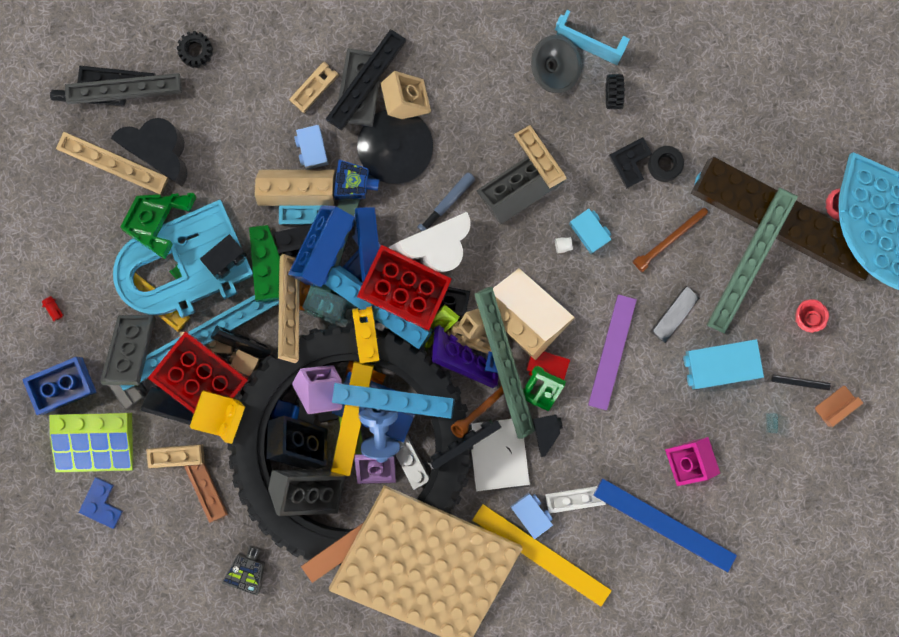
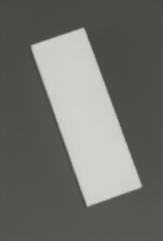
M597 486L545 494L549 514L606 505V503L593 496Z

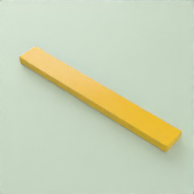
M482 504L473 517L472 521L484 529L521 545L523 548L521 553L600 607L611 593V589L486 505Z

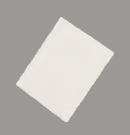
M512 419L497 420L502 428L473 445L471 452L476 491L530 485L524 438H517ZM484 422L472 423V430L476 432L481 429L480 425Z

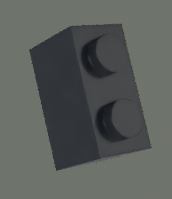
M229 234L203 255L200 260L218 280L219 278L226 277L233 266H239L243 263L244 257L247 254Z

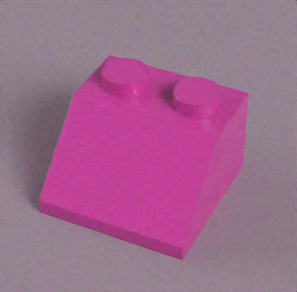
M709 437L665 449L677 486L709 480L720 474Z

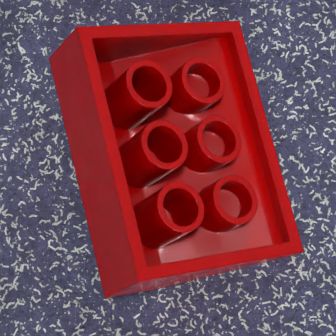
M381 245L357 297L429 331L452 279Z
M188 331L183 333L148 377L149 380L192 413H195L202 391L234 398L248 381L246 376Z

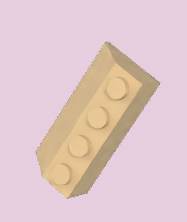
M335 170L258 171L255 180V198L258 206L334 205Z

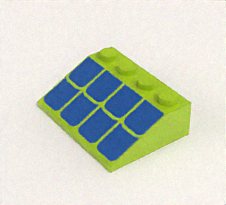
M132 413L49 415L50 440L56 472L133 470Z

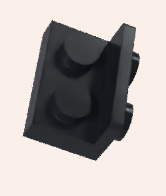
M312 224L274 232L278 254L294 256V252L300 250Z

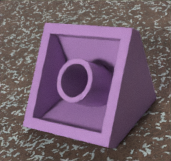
M362 454L355 455L357 484L396 483L395 455L383 463H379L376 459L368 458Z

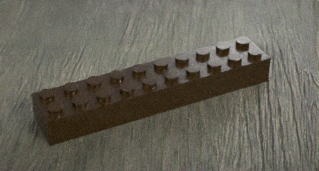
M712 157L707 160L690 194L757 229L777 190L718 158ZM798 201L794 203L776 239L857 282L866 281L869 272L862 267L852 254L844 238L840 223Z

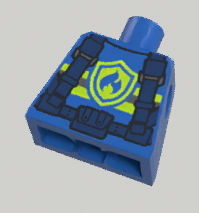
M342 160L338 161L334 189L335 200L366 199L367 190L378 191L379 179L369 178L368 168Z

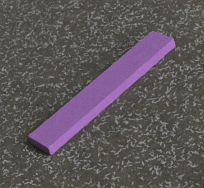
M617 295L590 395L589 406L603 410L608 409L637 299Z

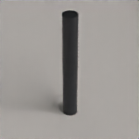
M772 375V382L823 390H830L831 383Z

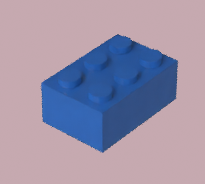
M74 357L22 379L36 415H45L97 393L83 357Z

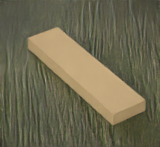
M531 125L514 134L516 140L549 188L566 179L565 174Z

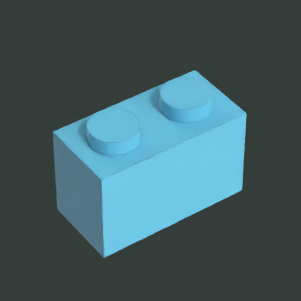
M587 209L570 221L569 225L589 253L592 254L611 240L609 237L611 233L606 226H601L598 214L594 210L591 212L590 209Z

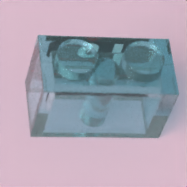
M311 286L303 304V309L306 310L307 315L316 318L317 315L325 317L324 321L330 324H335V322L341 323L348 300Z

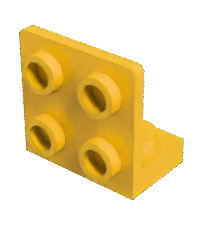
M202 391L190 428L218 435L224 442L232 444L245 406L240 400Z

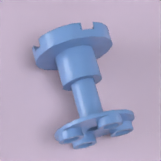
M359 407L358 415L360 422L369 426L370 432L374 434V436L363 441L361 453L368 458L376 459L379 463L386 462L388 458L393 457L400 451L398 440L385 434L389 430V425L397 420L398 412Z

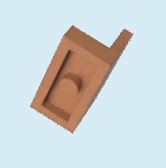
M842 386L817 405L815 410L827 426L834 427L861 406L863 402L859 397H854L846 386Z

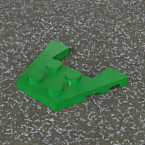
M177 193L162 197L160 194L136 196L120 228L145 247L166 259L173 244L170 240L158 238L157 235L172 207L190 211L197 197L195 193H187V195L181 196Z

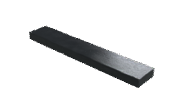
M391 29L326 117L327 122L341 131L345 128L406 43V38Z

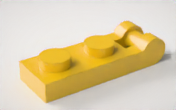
M372 306L362 310L358 308L352 309L360 364L380 361ZM367 317L368 322L361 323L360 318Z

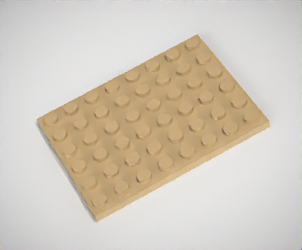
M384 485L330 584L329 591L440 637H474L523 548L515 542Z

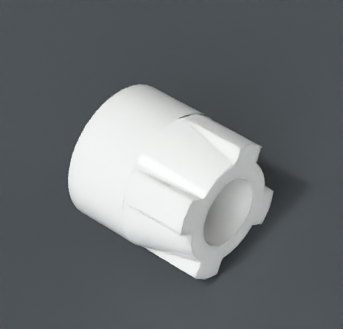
M571 237L555 239L557 254L573 250Z

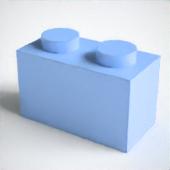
M319 125L296 130L297 136H294L296 146L301 148L302 154H299L301 166L305 165V168L309 170L329 165Z
M528 493L514 503L511 508L531 536L536 539L553 526L550 522L553 518L547 510L543 512L539 507L542 503L535 494L531 496Z

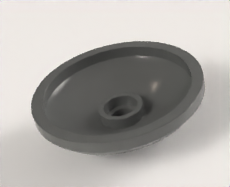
M551 35L543 38L535 46L531 57V69L540 87L551 93H562L571 89L577 82L581 71V59L576 46L568 38L561 35Z

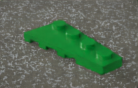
M269 226L249 227L256 302L279 300L280 256Z

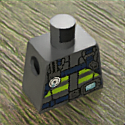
M249 546L247 555L239 553L223 579L222 584L257 596L261 590L265 566L264 561L257 559L261 549Z

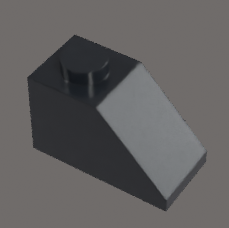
M556 414L533 419L540 457L547 455L560 435V429H563L561 418H557Z

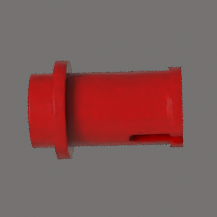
M50 296L42 301V307L46 308L53 322H55L56 319L62 318L64 314H62L56 304V299Z

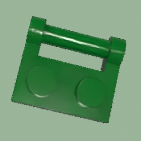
M535 366L532 370V376L523 388L526 401L549 411L565 387L566 381L545 372L539 366ZM538 379H540L543 383L534 395L531 393V390Z

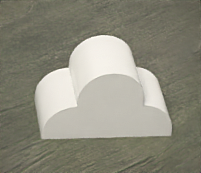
M465 212L403 239L389 248L441 274L453 270L460 264L463 257V248L460 240L469 232V215Z

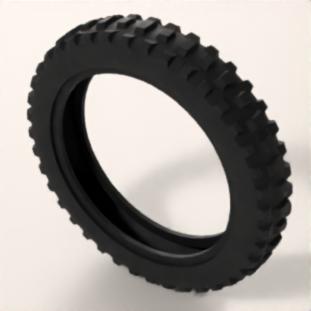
M347 323L346 327L337 326L336 324L328 325V329L318 330V328L309 330V335H299V361L296 363L279 359L278 347L276 348L277 353L275 355L267 356L262 361L263 366L253 371L249 376L251 382L247 383L240 393L243 396L240 402L245 406L233 443H228V450L232 451V454L229 456L230 469H234L232 482L234 488H239L240 490L238 492L239 499L242 505H247L250 519L259 522L258 527L266 536L268 534L272 536L271 539L275 542V545L280 548L285 546L286 551L290 552L293 556L298 558L302 555L308 561L353 529L328 526L315 521L307 515L278 516L276 514L268 490L272 473L271 462L267 459L268 421L272 420L270 416L277 401L282 400L293 387L292 383L300 369L327 366L339 362H360L354 323ZM375 328L380 361L370 362L371 364H376L394 372L403 378L417 394L455 399L453 417L451 419L430 416L435 435V453L438 451L443 453L448 449L447 446L456 440L460 442L465 439L464 436L462 438L456 437L451 431V426L457 420H464L466 418L468 408L466 404H462L461 391L458 386H453L450 380L452 375L449 371H443L439 364L432 362V358L425 352V347L416 348L403 338L393 334V331L384 328L381 331ZM472 424L469 425L468 432L472 430ZM473 446L439 468L432 469L427 484L416 499L452 515L451 509H454L455 505H459L462 499L459 495L463 487H467L469 479L466 478V474H468V469L472 468V460L469 459V455Z

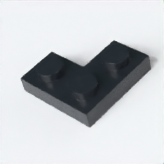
M644 137L609 154L626 189L644 180L636 165L637 162L652 154Z

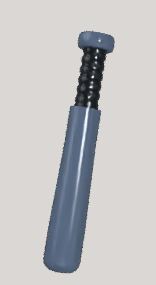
M466 173L434 209L429 218L423 224H419L417 228L421 232L428 229L473 184L475 177L471 173Z

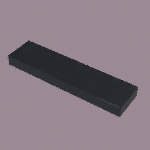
M79 65L77 83L155 76L156 74Z

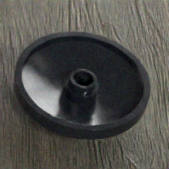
M383 110L375 114L373 127H362L357 142L358 156L362 166L368 168L369 174L373 178L379 179L380 182L392 185L408 183L419 177L428 167L433 154L432 135L426 123L419 116L400 119L388 116L387 110Z

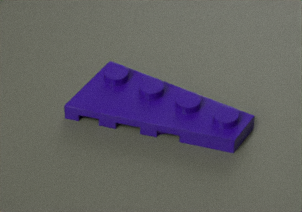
M440 325L434 328L432 362L491 388L498 386V374L485 371L486 359L482 356L477 357L470 347L461 345L457 342L458 338L452 334L450 336L446 334L444 328Z

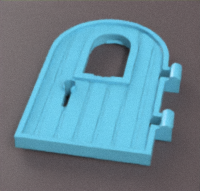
M215 201L162 225L157 237L172 242L173 245L168 255L172 253L174 260L178 262L177 267L180 269L181 278L148 292L138 290L133 281L136 270L162 257L134 238L123 246L114 263L113 281L116 291L128 306L147 315H164L177 310L180 317L184 318L196 312L192 303L219 291L223 299L238 294L235 284L253 277V271L246 257H244V262L239 266H233L226 277L219 278L218 280L200 260L203 255L229 234L242 248L222 201ZM197 233L199 234V236L194 237L190 240H185L184 243L180 244V241L182 239H187L188 237H191ZM229 282L231 289L224 291L222 284ZM186 300L188 308L182 310L179 303Z

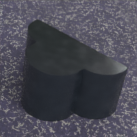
M153 118L145 122L140 130L127 126L118 129L112 135L111 139L181 187L184 185L187 179V167L179 157L183 153L185 142L181 132L168 120Z

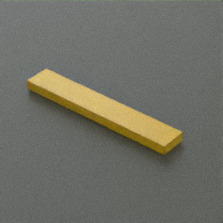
M355 361L349 385L370 387L374 365L360 364V362ZM345 405L331 472L346 476L351 475L362 424L358 415L359 406Z

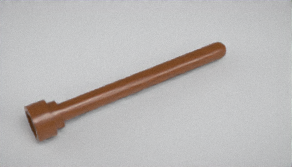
M702 208L645 256L636 257L633 260V264L640 272L645 271L654 257L707 215L708 210Z
M502 386L464 420H457L451 426V431L456 437L462 438L468 433L469 425L504 395Z

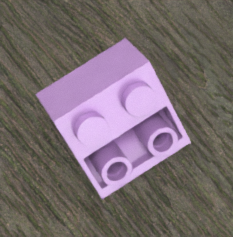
M334 365L302 368L299 370L292 385L307 414L342 409V404L332 403L334 383L342 384V380Z

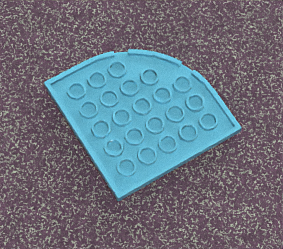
M853 152L848 157L839 195L838 209L841 229L848 247L862 267L882 283L899 290V172Z

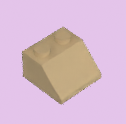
M394 71L381 82L388 116L405 119L431 112L424 79Z

